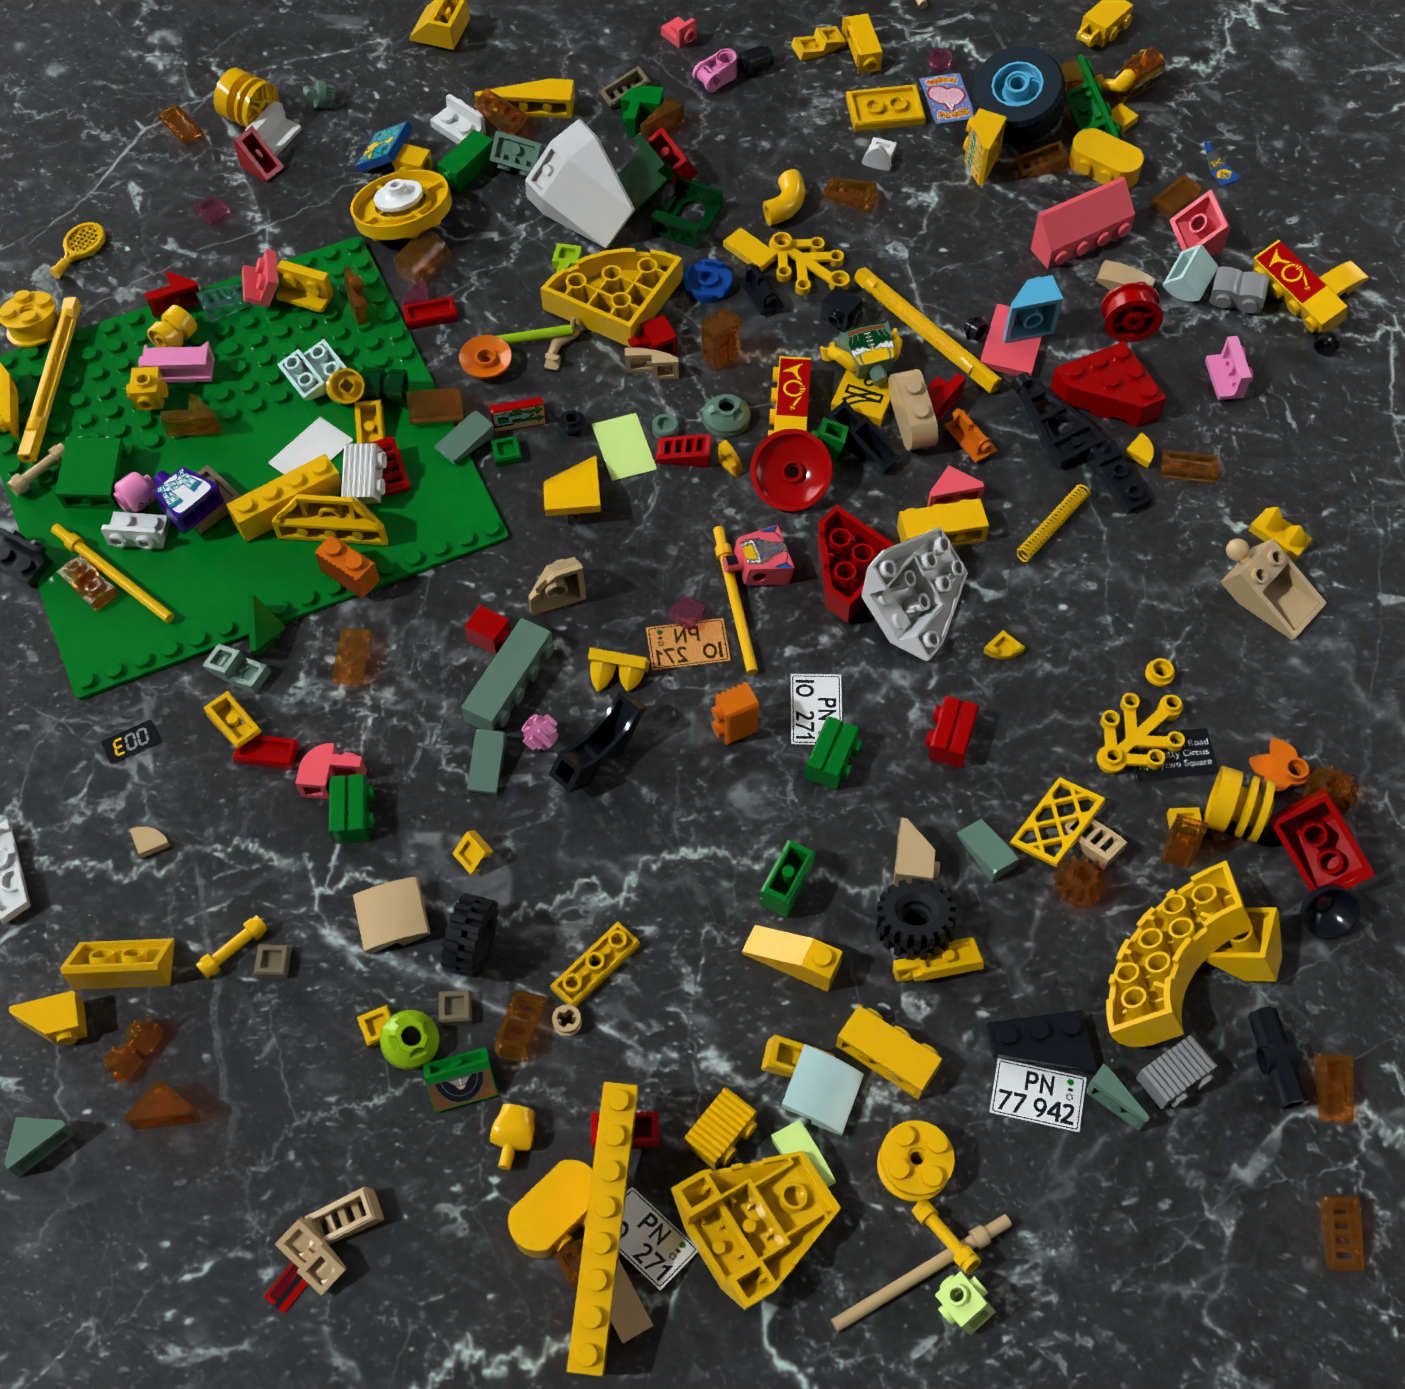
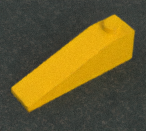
M544 79L477 91L474 94L476 110L482 114L572 119L575 102L574 80Z

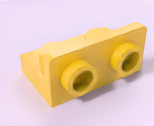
M281 260L277 270L282 285L276 293L277 300L322 313L334 295L329 274Z

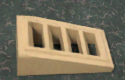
M1093 819L1084 830L1085 832L1089 829L1091 833L1086 838L1080 836L1074 845L1105 870L1124 851L1128 842ZM1077 821L1061 824L1064 835L1074 832L1070 828ZM1097 836L1101 840L1095 845L1091 841ZM1105 844L1109 846L1106 851L1101 849Z
M362 1187L305 1216V1220L329 1245L383 1221L384 1216L375 1191L372 1188ZM360 1202L363 1203V1206H364V1209H365V1212H366V1215H365V1216H364V1213H363V1210H362V1207H361ZM348 1207H351L355 1217V1221L351 1222V1219L349 1217L347 1211ZM334 1213H338L342 1227L339 1229L333 1215ZM322 1218H325L330 1231L327 1235H325L320 1221Z

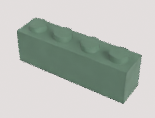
M523 618L519 620L461 706L465 722L479 729L498 731L500 727L503 728L510 718V711L515 704H520L525 695L526 687L530 682L536 680L541 664L544 660H548L554 651L551 631Z

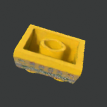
M981 108L967 122L966 132H969L964 141L963 150L966 151L964 162L977 184L983 186L1000 155L1007 117Z

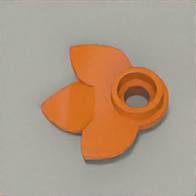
M1271 738L1270 754L1256 755L1249 759L1253 771L1259 776L1264 777L1262 785L1267 779L1275 782V792L1285 791L1290 786H1302L1310 777V769L1307 762L1298 757L1296 749L1292 745L1277 738ZM1290 771H1295L1298 774V776L1292 774Z

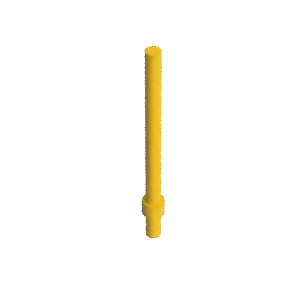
M58 523L52 526L51 532L64 542V546L71 552L80 554L164 622L170 623L174 619L172 612L85 545V541L76 533H70Z
M717 526L713 529L717 545L715 553L717 560L721 562L748 675H754L758 673V668L735 572L726 573L723 568V556L733 555L731 545L727 543L724 527Z

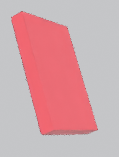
M997 304L980 361L992 371L1014 376L1028 372L1031 376L1042 336L1004 343L1003 336L1010 306Z

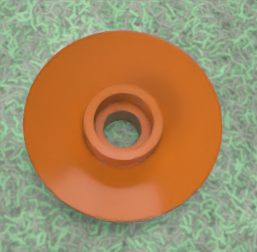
M480 335L470 339L462 346L459 353V362L462 369L468 375L479 379L499 376L507 370L512 360L509 345L503 339L493 335Z

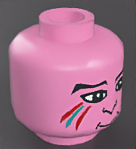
M131 472L115 484L113 496L125 512L130 510L133 513H138L155 501L156 497L153 491L157 486L149 475L142 476L138 472Z

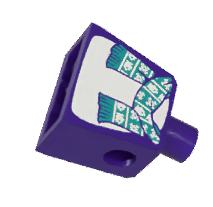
M185 467L179 468L172 475L165 471H160L153 479V483L157 486L153 493L159 506L184 535L224 502L216 483Z

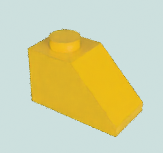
M74 990L9 1006L10 1014L19 1023L55 1045H71L76 1043L77 1039L88 1037L84 1001Z

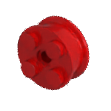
M1145 282L1121 285L1109 291L1101 304L1102 316L1105 319V331L1116 341L1136 342L1154 334L1163 322V311L1159 306L1158 292Z

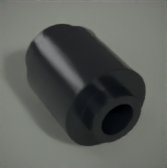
M762 45L739 53L737 66L747 76L766 70L770 65H773V53L768 46L764 47Z

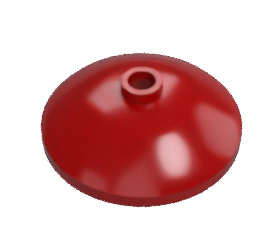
M784 429L769 435L755 450L750 466L751 481L759 497L769 506L787 512L801 511L816 504L827 492L833 475L832 459L826 446L815 435L800 429ZM792 468L798 469V475L794 478L789 476V471Z

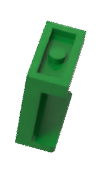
M83 435L66 437L55 495L64 508L119 509V505L113 496V493H115L114 486L118 480L121 458L128 456V450L121 438L114 436L96 438Z

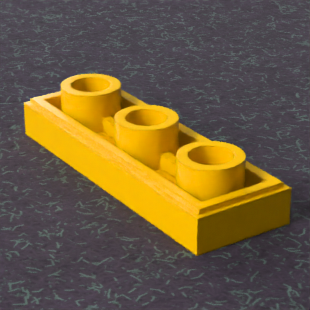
M617 922L550 985L551 990L566 1004L577 1007L640 947V941ZM600 962V965L594 967L591 966V963Z

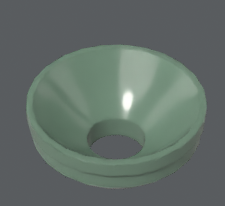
M721 394L712 397L705 404L702 412V421L705 428L711 434L722 438H730L742 434L748 428L751 419L750 409L746 401L732 394ZM722 403H731L734 408L731 411H723L719 406Z

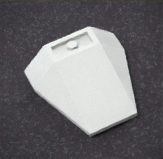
M581 119L575 121L549 143L525 179L526 197L543 215L604 248L610 246L635 211L599 138Z
M938 527L882 550L867 567L861 597L891 644L928 661L944 643L968 572L951 545L950 540L942 528Z

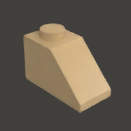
M901 818L898 831L893 884L899 887V881L904 879L907 884L912 883V878H919V883L924 884L925 880L933 881L939 878L940 862L935 861L936 850L908 818Z

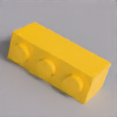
M964 499L955 503L935 504L930 507L909 508L905 511H899L897 530L900 541L904 542L938 527L942 528L953 547L986 541L989 523L981 499Z
M858 1005L837 1037L836 1047L918 1100L938 1071L942 1058L938 1056V1052L933 1047L925 1043L919 1044L910 1038V1034L905 1029L896 1025L894 1027L883 1021V1017L877 1011L871 1008L864 1009L860 1005Z

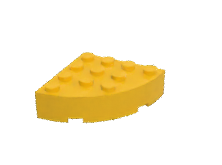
M635 248L606 250L576 260V265L566 270L564 268L559 270L540 288L543 310L570 321L571 317H576L575 324L630 347L628 339L641 336L640 323L654 318L682 281L683 258L650 249V253L635 252Z

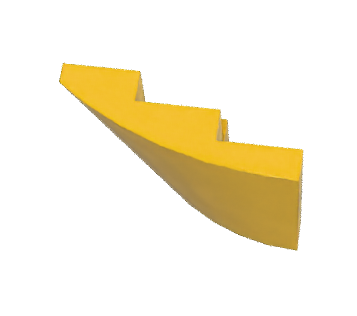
M596 456L544 481L545 516L601 512Z

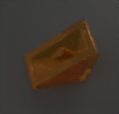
M159 1078L125 1114V1122L135 1131L200 1122V1115L192 1105Z

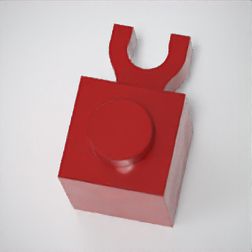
M665 315L640 323L641 337L635 336L628 339L631 348L653 349L673 356L678 354L677 336Z

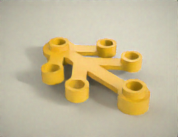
M777 232L770 239L769 248L777 253L778 268L776 269V279L779 282L786 283L791 279L792 270L788 266V256L796 261L797 281L795 292L798 295L805 296L810 293L811 282L808 280L807 269L828 282L831 290L837 285L847 291L850 283V276L845 271L830 272L817 263L828 262L832 267H840L844 261V253L840 250L823 252L825 241L821 237L793 240L790 234ZM798 249H809L810 252L802 253Z
M1134 693L1124 694L1120 707L1124 714L1125 739L1117 745L1116 728L1120 721V716L1117 712L1107 710L1103 713L1100 724L1104 728L1105 746L1097 754V763L1100 769L1106 773L1114 774L1122 771L1125 766H1146L1154 770L1161 768L1165 761V755L1161 750L1152 749L1147 755L1131 754L1129 752L1134 747L1168 749L1172 752L1181 750L1185 738L1180 732L1172 731L1167 736H1148L1164 720L1174 721L1179 718L1183 710L1181 699L1176 695L1162 697L1157 711L1137 727L1136 710L1140 703L1139 697ZM1125 701H1132L1134 705L1130 706ZM1167 703H1171L1176 707H1170ZM1105 718H1112L1115 722L1109 723ZM1170 739L1178 740L1179 744H1173ZM1108 755L1116 757L1117 760L1109 759ZM1150 757H1157L1160 762H1154Z

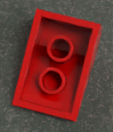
M1327 787L1270 816L1272 827L1310 891L1327 884H1338L1348 889L1375 876L1371 865ZM1323 897L1317 903H1320L1330 897Z

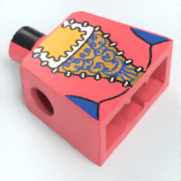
M778 525L739 537L736 541L734 554L723 556L722 559L724 571L726 573L740 571L744 584L748 586L790 584L794 570Z

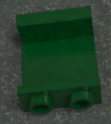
M641 133L633 139L641 150L617 174L635 208L632 214L634 217L677 175L655 145Z

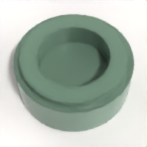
M671 414L656 416L652 422L653 435L657 439L676 437L679 433L677 418Z

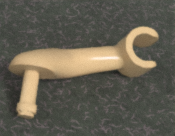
M576 317L570 318L574 335L555 337L551 341L548 353H545V369L558 371L561 361L560 355H557L558 350L561 346L579 336L580 331L575 329Z

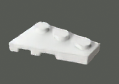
M8 819L0 823V921L3 925L31 907L12 825Z

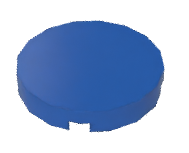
M715 259L698 260L697 264L693 265L692 263L684 271L683 288L685 293L695 301L715 303L729 296L733 289V274L723 262Z

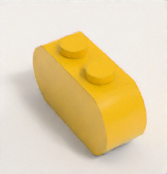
M1088 128L1081 130L1075 135L1069 156V165L1072 170L1103 185L1123 176L1129 189L1138 181L1144 156L1139 148L1097 128Z
M578 1160L560 1161L510 1209L508 1216L509 1231L515 1245L525 1255L533 1258H548L555 1251L561 1253L573 1241L572 1235L581 1226L585 1229L592 1168Z

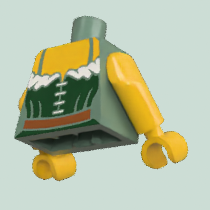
M885 320L840 331L837 346H835L833 341L829 343L828 348L820 346L821 358L824 361H836L845 369L851 371L858 379L870 376L874 386H882L888 382L886 372L892 370L894 361L899 358L903 340L897 334V328H893V332L890 331L889 322Z

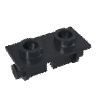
M753 263L748 264L745 268V276L738 278V281L760 315L783 308L782 301L759 266Z

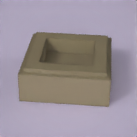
M258 944L254 976L256 978L287 979L292 951L290 945Z
M471 990L439 992L440 1026L472 1024Z

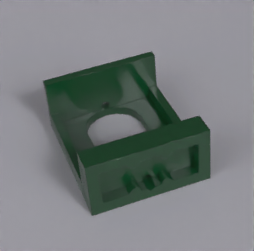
M677 176L676 191L663 211L656 209L652 214V234L698 249L723 209V191ZM697 203L705 208V214L698 224L677 217L685 205Z

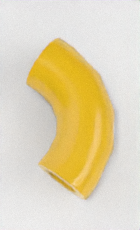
M790 169L782 173L778 179L781 194L778 197L763 202V212L769 226L790 219L802 207L806 190L803 177L796 169Z

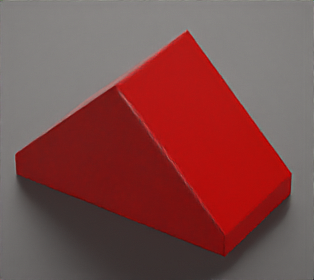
M250 126L233 140L240 166L266 182L284 167L253 126Z

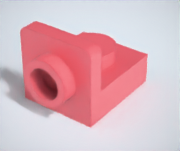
M676 17L661 26V35L680 49L697 38L696 20L691 18L685 22L680 17Z

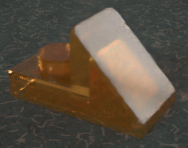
M190 394L188 410L161 411L160 421L167 436L221 434L222 429L216 413L193 394Z

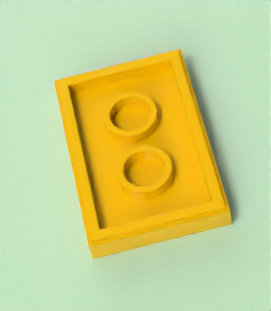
M917 84L846 91V101L854 132L925 124L926 117Z

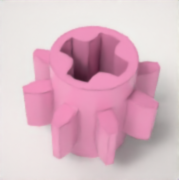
M537 714L533 715L522 727L523 736L525 737L523 742L532 750L536 748L549 749L559 736L555 727L558 723L548 714L544 717L542 715L539 717Z

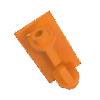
M958 408L952 413L953 420L946 423L944 427L971 459L977 463L997 452V448L991 443L992 440L986 437L969 418L966 410Z

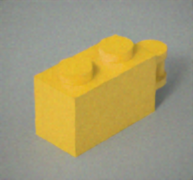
M1101 0L1083 16L1076 40L1085 43L1088 47L1096 44L1102 48L1109 41H1113L1123 28L1126 29L1130 25L1133 18L1131 15L1133 4L1126 0Z

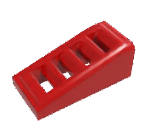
M698 434L658 438L655 463L709 467L712 435ZM665 447H670L669 454H664ZM676 448H681L680 453H675Z
M391 436L370 442V444L376 443L386 453L388 462L382 474L399 469L382 475L385 481L384 496L387 497L411 490L395 438ZM397 478H402V480H399V481H396V482H393V483H389V484L386 483L387 481H390V480H394V479H397Z

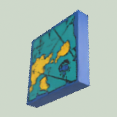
M405 121L376 132L355 167L360 172H365L393 162L412 131L413 127L411 124Z

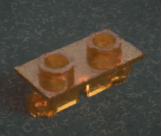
M148 1015L143 1021L137 1018L124 1033L129 1037L121 1048L115 1044L102 1060L107 1064L103 1072L112 1068L114 1072L111 1076L119 1083H122L125 1079L129 1080L130 1076L143 1062L134 1052L139 1049L148 1056L157 1043L163 1039L161 1035L165 1030L156 1023L151 1027L146 1024L150 1019Z

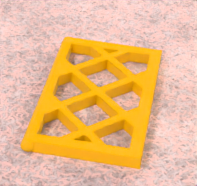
M1059 777L1009 844L1054 867H1058L1104 805L1106 799ZM1060 787L1069 790L1071 796L1055 800L1053 798ZM1089 799L1095 802L1089 811L1081 812L1078 801ZM1074 803L1077 814L1063 817L1058 816L1056 806ZM1043 809H1052L1054 819L1036 822ZM1079 820V825L1074 832L1064 835L1061 824ZM1057 826L1059 837L1041 840L1039 829ZM1034 830L1037 842L1026 844L1020 841L1026 832ZM1062 844V848L1055 857L1045 853L1044 847Z

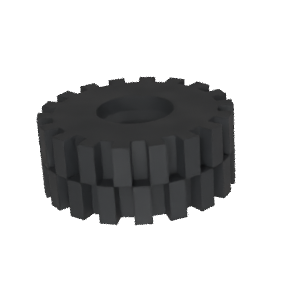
M912 878V883L907 884L905 879L899 881V887H896L894 884L888 886V893L883 891L880 895V901L877 903L876 931H878L879 940H884V947L887 950L893 947L894 955L900 957L902 953H906V959L913 960L914 955H920V960H926L928 953H931L933 957L938 956L940 948L945 951L949 947V941L952 942L954 939L957 912L955 901L952 902L951 894L949 892L943 894L944 887L938 884L934 888L932 887V881L925 880L924 884H920L919 878ZM916 916L924 918L928 922L923 925H911L904 920L908 917Z
M463 893L459 897V902H456L454 906V913L450 915V923L446 927V937L442 944V947H444L441 952V958H443L441 966L443 970L471 978L479 976V973L484 968V962H487L489 950L491 951L493 945L492 940L496 934L495 927L498 924L497 916L499 914L497 901L469 893Z

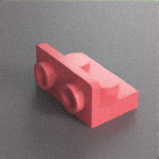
M266 249L263 258H258L256 268L243 265L244 301L250 302L253 305L270 306L278 286L276 251Z

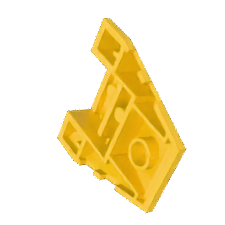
M804 1151L763 1158L762 1161L748 1164H732L731 1167L713 1171L711 1169L702 1170L671 1188L685 1231L721 1290L744 1310L776 1291L841 1209Z

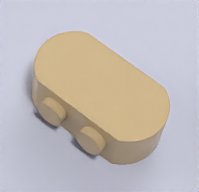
M919 369L891 374L889 377V396L905 448L911 451L935 446L938 442V424L922 372Z

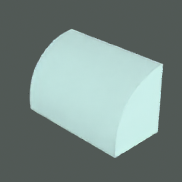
M1202 244L1181 251L1162 285L1172 296L1180 300L1189 302L1200 301L1218 265Z

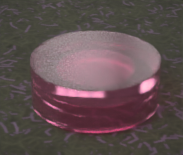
M943 48L933 49L928 54V66L935 71L947 70L951 66L952 55Z

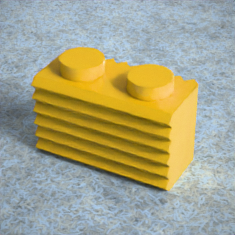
M725 1087L685 1135L684 1146L714 1170L721 1163L726 1166L736 1154L737 1149L734 1146L741 1137L747 1140L755 1131L758 1125L755 1122L757 1111Z

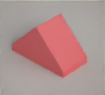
M948 465L930 491L927 507L935 504L955 503L964 499H981L982 501L984 483Z

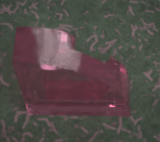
M426 281L415 284L414 288L403 296V305L429 300Z

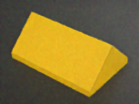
M174 938L79 942L60 967L61 975L74 990L170 986L175 945Z

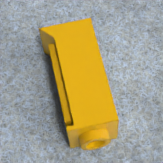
M868 13L842 17L841 34L847 40L856 67H858L857 73L881 71L883 51Z

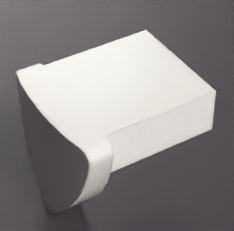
M873 137L868 151L863 157L862 164L871 168L889 171L892 166L891 161L896 151L897 143Z

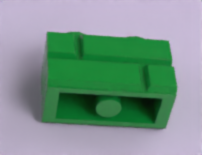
M830 716L826 717L806 763L804 777L816 783L820 782L822 785L834 790L838 788L841 780L846 782L852 769V765L848 764L851 756H858L863 742L858 739L859 727L843 723L841 720Z
M364 774L331 776L329 778V835L335 844L368 842L370 840V830H375L374 812H370V803L375 802V788L373 784L369 785L368 779Z
M788 840L760 891L759 904L781 916L788 917L814 868L816 853L796 842Z

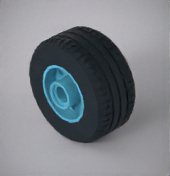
M1024 46L1011 47L997 52L979 67L973 78L971 86L973 115L975 116L978 109L981 108L1006 116L1002 144L1023 145L1041 139V137L1049 134L1057 126L1065 109V79L1060 65L1048 53L1036 48Z

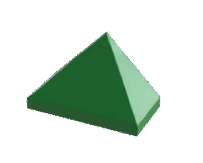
M248 594L250 652L252 657H259L287 627L254 594Z

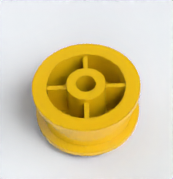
M21 290L15 293L14 297L0 308V323L7 328V338L13 345L18 347H35L53 339L60 313L55 311L56 302L50 294L41 291L29 292Z
M919 1120L906 1121L891 1129L886 1135L877 1157L878 1174L883 1185L894 1196L909 1202H919L925 1198L929 1200L938 1195L951 1177L955 1163L954 1150L948 1137L933 1124ZM911 1159H916L920 1164L912 1163Z

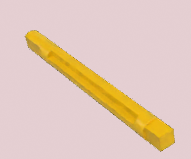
M864 267L857 270L853 280L875 297L990 394L998 390L1003 379L919 312L869 269Z
M68 297L63 300L40 383L17 454L18 459L24 463L37 462L49 415L82 304L76 297Z

